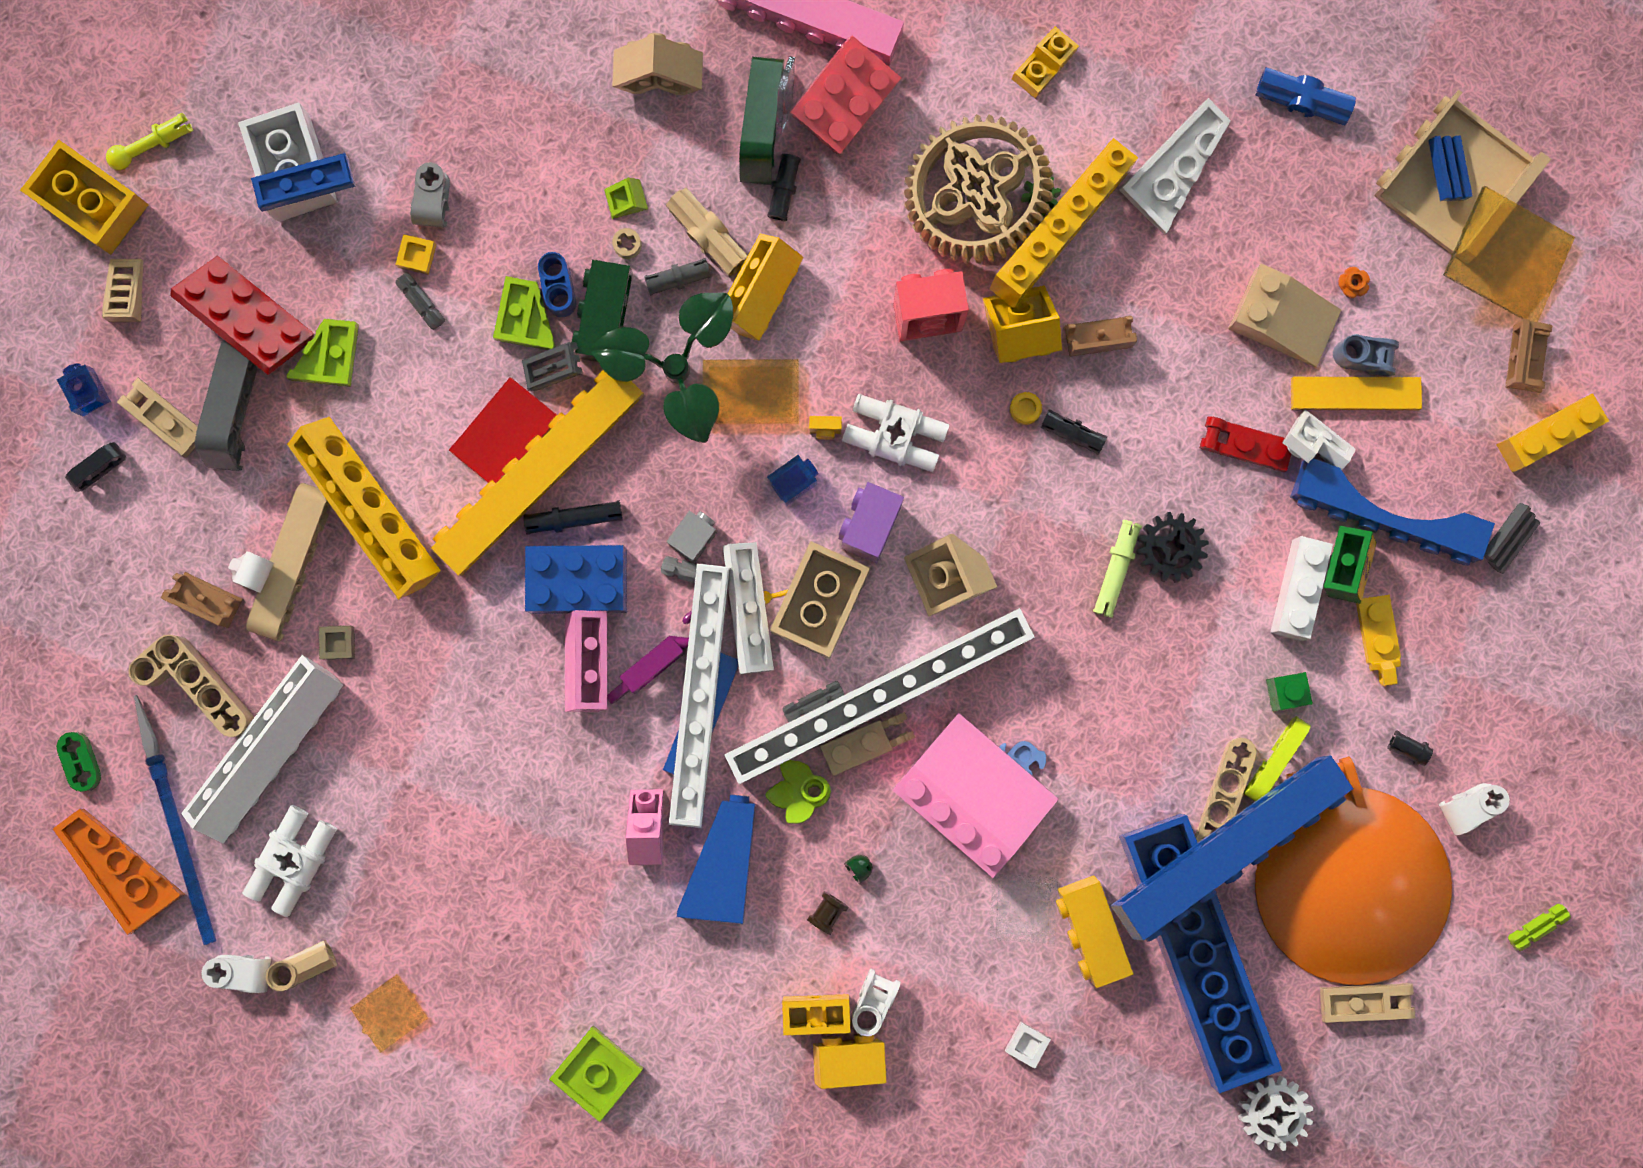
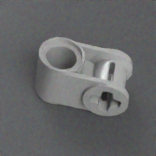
M424 163L416 171L414 196L410 211L413 225L444 228L447 226L444 218L445 211H449L450 180L442 168L435 163ZM434 175H436L439 179L434 180L432 186H430L427 180H433Z

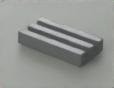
M567 342L522 360L528 391L541 390L583 374L582 367H577L580 357L575 355L574 350L578 349L577 343ZM566 354L565 359L532 371L531 366ZM568 366V369L563 370L561 372L555 373L553 375H550L548 377L542 378L534 382V378L541 377L543 375H546L548 373L554 372L556 370Z
M1519 503L1487 546L1484 557L1491 567L1499 573L1504 574L1540 525V521L1535 519L1536 515L1530 512L1531 508L1528 505Z

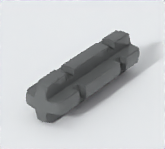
M405 273L397 278L395 281L396 285L405 294V297L421 317L424 316L423 320L433 330L441 326L445 322V318L437 309H434V304L417 285L409 273Z
M834 681L826 685V689L822 690L820 688L798 699V703L794 704L792 702L784 706L782 710L787 721L791 722L801 717V715L807 714L843 696L844 691L840 683Z

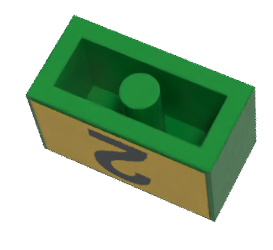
M1339 526L1324 583V589L1328 597L1361 604L1377 543L1373 532Z

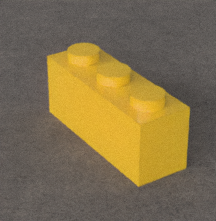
M759 234L728 292L733 305L731 329L743 337L760 341L804 258L779 237Z
M1592 393L1496 444L1510 470L1515 472L1609 422V419Z
M1093 875L1058 888L1060 899L1056 900V905L1062 919L1068 918L1071 930L1067 931V935L1073 950L1079 949L1083 960L1079 961L1078 965L1084 980L1090 979L1093 985L1099 988L1134 975L1100 881Z

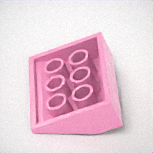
M960 713L955 716L893 789L899 797L992 878L1016 853L1059 799Z

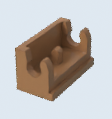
M1125 316L1065 325L1069 357L1133 348L1137 342L1136 332L1132 333L1131 328L1133 317Z
M1523 319L1513 326L1506 388L1541 393L1542 389H1545V381H1542L1547 340L1550 332H1552L1553 325Z
M184 572V574L176 573L172 576V579L176 581L175 585L171 590H164L161 599L218 626L229 628L243 600L242 598L187 572Z

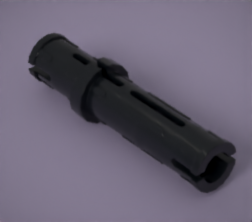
M620 500L561 510L559 507H553L552 511L524 514L526 535L552 530L560 533L566 528L623 521Z

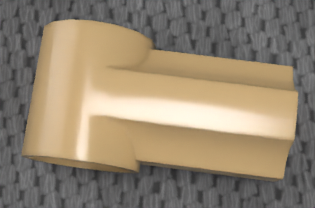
M324 940L272 964L266 973L267 984L275 991H285L294 988L298 984L336 967V958L330 945ZM282 966L289 968L292 977L288 984L281 982L278 977L279 969Z

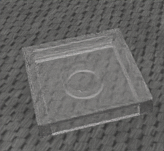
M997 873L992 878L988 939L1055 944L1058 877Z

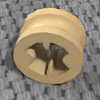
M620 229L614 234L612 239L615 253L623 259L634 258L641 251L642 243L640 237L633 229ZM626 236L629 240L634 238L636 243H632L633 249L628 251L625 247L621 249L618 247V244L622 245L620 239Z

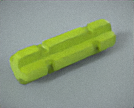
M1556 904L1548 909V914L1542 913L1522 926V931L1516 930L1511 933L1508 939L1514 949L1523 951L1531 946V941L1537 942L1557 929L1556 925H1563L1569 921L1571 915L1565 906Z

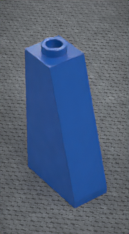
M730 795L729 801L723 800L721 802L677 910V917L743 924L756 803H749V796Z

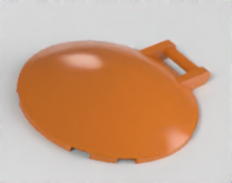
M1348 756L1339 759V763H1337L1353 787V790L1344 795L1346 801L1334 809L1329 810L1326 808L1319 813L1321 818L1315 824L1307 828L1301 826L1293 832L1295 837L1290 842L1280 847L1275 845L1267 851L1269 856L1257 864L1255 893L1258 910L1269 936L1292 962L1306 972L1330 982L1364 985L1382 982L1404 973L1416 965L1431 950L1441 935L1448 918L1452 898V880L1444 848L1428 822L1411 806L1400 799L1378 790L1361 787L1351 757ZM1296 772L1286 774V779H1288Z

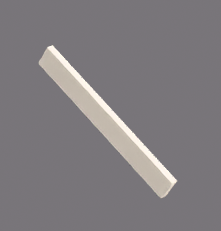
M697 564L669 825L702 827L730 567Z

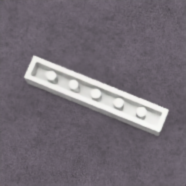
M301 655L181 813L192 829L223 844L230 834L237 830L240 821L249 809L258 802L259 796L264 789L277 777L280 768L289 756L296 752L299 743L308 731L317 724L319 717L327 706L338 696L343 684L330 671Z

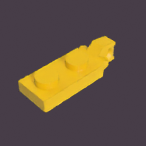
M1390 594L1362 598L1361 604L1356 603L1366 663L1369 664L1370 671L1378 670L1381 686L1398 684L1395 667H1401V654Z

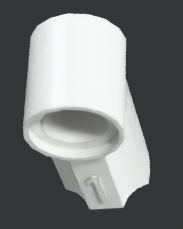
M246 551L241 557L233 558L228 569L232 573L233 582L261 593L274 563Z

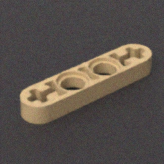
M1247 738L1232 739L1225 747L1195 834L1197 843L1211 833V830H1205L1206 823L1213 828H1219L1237 814L1257 753L1255 745ZM1242 743L1245 744L1244 750L1249 752L1248 757H1242L1238 764V767L1245 768L1243 773L1237 769L1226 768L1227 762L1235 764L1237 754L1233 753L1232 750L1233 747H1240ZM1229 773L1235 775L1238 779L1237 789L1230 793L1226 792L1221 786V779ZM1217 804L1225 806L1228 812L1226 820L1222 823L1214 822L1210 816L1212 807Z

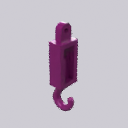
M692 611L683 617L682 621L684 624L691 622ZM669 635L619 677L623 682L607 695V700L612 705L629 691L636 694L685 654L683 649L688 648L689 638Z

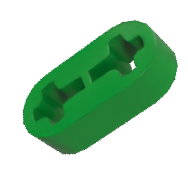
M68 732L62 735L56 747L68 784L75 791H92L100 783L101 772L88 737L79 732ZM71 738L73 741H79L81 745L76 749L78 760L74 752L67 751V746L71 745ZM79 764H81L84 772L91 773V777L87 779L88 785L77 780V777L82 775Z

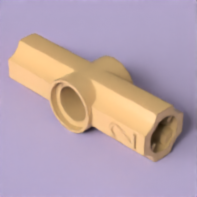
M687 188L677 191L666 204L669 212L687 230L686 233L692 241L694 239L702 248V253H707L728 277L736 274L748 257L746 253L728 235L729 232L722 221L712 211L708 212Z

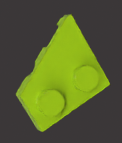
M323 319L316 330L315 337L303 349V356L293 370L290 368L288 371L287 379L290 381L351 387L359 324L354 321Z

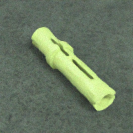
M1122 520V526L1115 547H1111L1109 552L1112 554L1095 609H1093L1094 613L1103 614L1104 612L1103 616L1113 618L1130 560L1133 561L1136 554L1133 551L1142 525Z

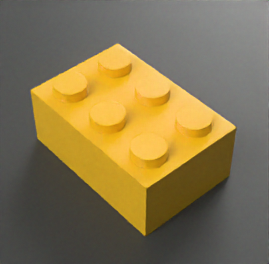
M60 140L56 142L20 189L25 195L110 255L149 206L148 203Z

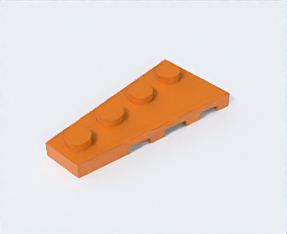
M77 810L53 828L56 835L127 935L134 933L185 895V893L87 810Z

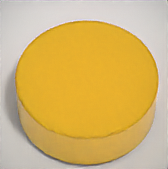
M1019 393L1011 401L1010 415L1019 424H1032L1038 420L1042 413V403L1033 393Z

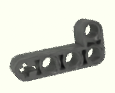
M225 340L221 342L196 431L195 448L207 468L241 471L243 466H240L242 451H245V446L240 438V433L253 388L257 366Z

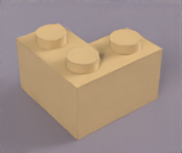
M650 33L646 38L630 41L627 45L614 50L612 87L632 94H642L656 88L675 95H687L701 90L703 52L690 48L691 46L688 43L674 42L666 39L664 34Z

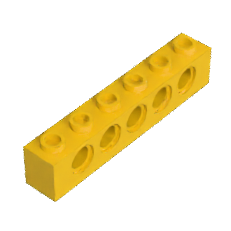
M1113 138L995 275L989 289L1012 308H1015L1130 173L1138 157Z
M330 416L300 426L287 443L288 447L398 600L426 587L441 570Z

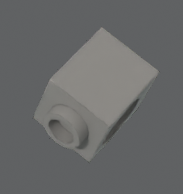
M689 510L666 542L691 562L695 563L707 548L704 546L706 542L710 543L717 534L716 529L712 527L715 521L701 511L695 515Z

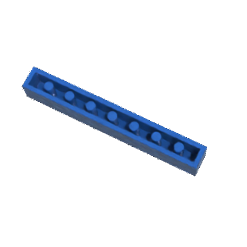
M1331 755L1317 757L1111 905L1112 909L1133 940H1146L1150 942L1164 932L1162 927L1170 921L1175 923L1188 916L1191 912L1189 908L1196 902L1204 903L1217 894L1215 889L1224 882L1230 884L1243 875L1241 871L1250 863L1256 865L1264 861L1269 856L1267 851L1275 845L1280 847L1294 839L1295 835L1293 832L1301 826L1307 828L1315 824L1321 818L1319 813L1326 808L1329 810L1334 809L1345 802L1346 798L1344 795L1353 790V787Z

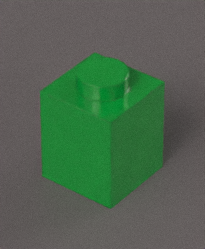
M1306 672L1266 679L1272 711L1313 704Z

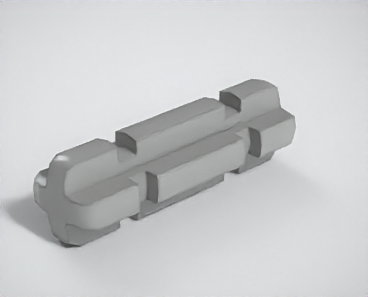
M666 556L661 566V573L674 577L675 574L678 575V579L695 583L697 564L684 560L680 563L677 558Z

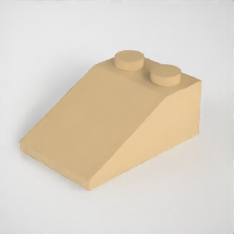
M1260 263L1252 273L1228 329L1317 367L1341 309L1293 277Z

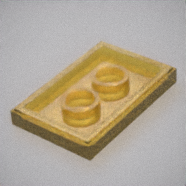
M799 359L703 360V385L714 391L719 402V413L715 424H799Z

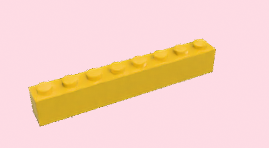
M604 370L601 371L594 379L597 384L588 393L585 390L581 391L571 402L574 407L566 415L562 412L559 413L548 424L551 430L543 438L539 435L533 438L525 447L528 452L520 460L516 457L512 459L502 470L505 475L497 483L493 480L490 481L479 492L482 498L474 506L470 503L464 506L456 515L459 520L450 529L447 526L443 527L433 537L436 543L431 549L458 576H462L644 397V393L632 381L621 382L611 378Z

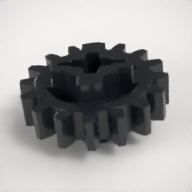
M1167 512L1164 516V521L1157 515L1152 519L1154 527L1149 524L1143 527L1147 536L1142 535L1137 539L1138 542L1144 544V547L1136 552L1139 555H1145L1146 558L1140 565H1150L1152 567L1149 572L1150 576L1158 572L1161 573L1160 579L1162 582L1167 581L1169 575L1172 576L1174 583L1181 580V574L1186 579L1193 577L1191 568L1197 571L1201 570L1203 566L1198 562V559H1206L1208 557V554L1201 551V548L1208 545L1209 541L1200 540L1199 537L1204 533V528L1195 530L1193 526L1196 523V519L1193 518L1189 522H1185L1184 513L1178 514L1176 519H1173L1172 513ZM1171 526L1167 536H1155L1158 530ZM1185 532L1189 535L1192 544H1189L1184 536ZM1174 539L1175 546L1180 548V551L1173 553L1171 556V550L1166 544ZM1152 550L1158 552L1162 559L1161 563L1155 559ZM1179 558L1190 559L1185 566L1174 569Z

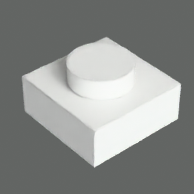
M1020 1021L1005 1052L1035 1069L1051 1039Z

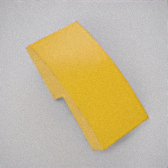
M1055 26L1036 46L1029 58L1014 72L1011 79L1036 99L1077 51L1079 45Z

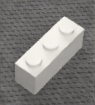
M1303 536L1292 540L1270 633L1299 641L1311 639L1333 544Z

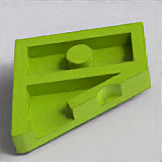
M505 277L493 334L495 341L543 350H550L556 347L537 282Z

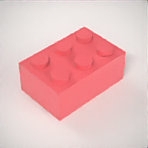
M852 35L844 42L789 111V114L833 152L841 154L900 81L901 77Z
M942 269L934 272V276L922 278L920 274H910L902 277V281L896 282L893 306L899 342L963 331L969 308L962 271L954 272L953 269Z

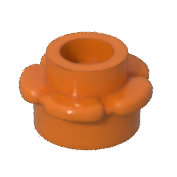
M1349 267L1339 277V287L1347 297L1363 296L1369 290L1368 283L1370 282V277L1364 270L1360 271L1357 267ZM1352 280H1356L1357 285H1353Z

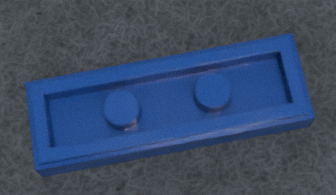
M346 153L251 178L258 208L262 212L356 187Z

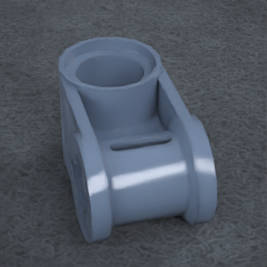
M1354 334L1348 336L1334 347L1333 358L1340 367L1365 371L1368 374L1386 377L1394 376L1396 369L1393 367L1395 350L1399 348V342L1388 338H1374ZM1347 345L1355 349L1356 359L1351 358L1347 354Z

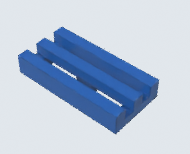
M1461 135L1452 138L1451 136H1444L1442 138L1441 136H1435L1429 139L1428 142L1440 201H1461L1473 197Z

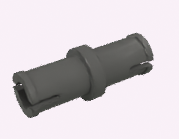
M702 258V260L678 266V264L671 265V269L645 275L644 278L649 294L652 296L655 293L676 287L680 290L685 288L684 285L706 278L709 279L711 278V273L706 258Z

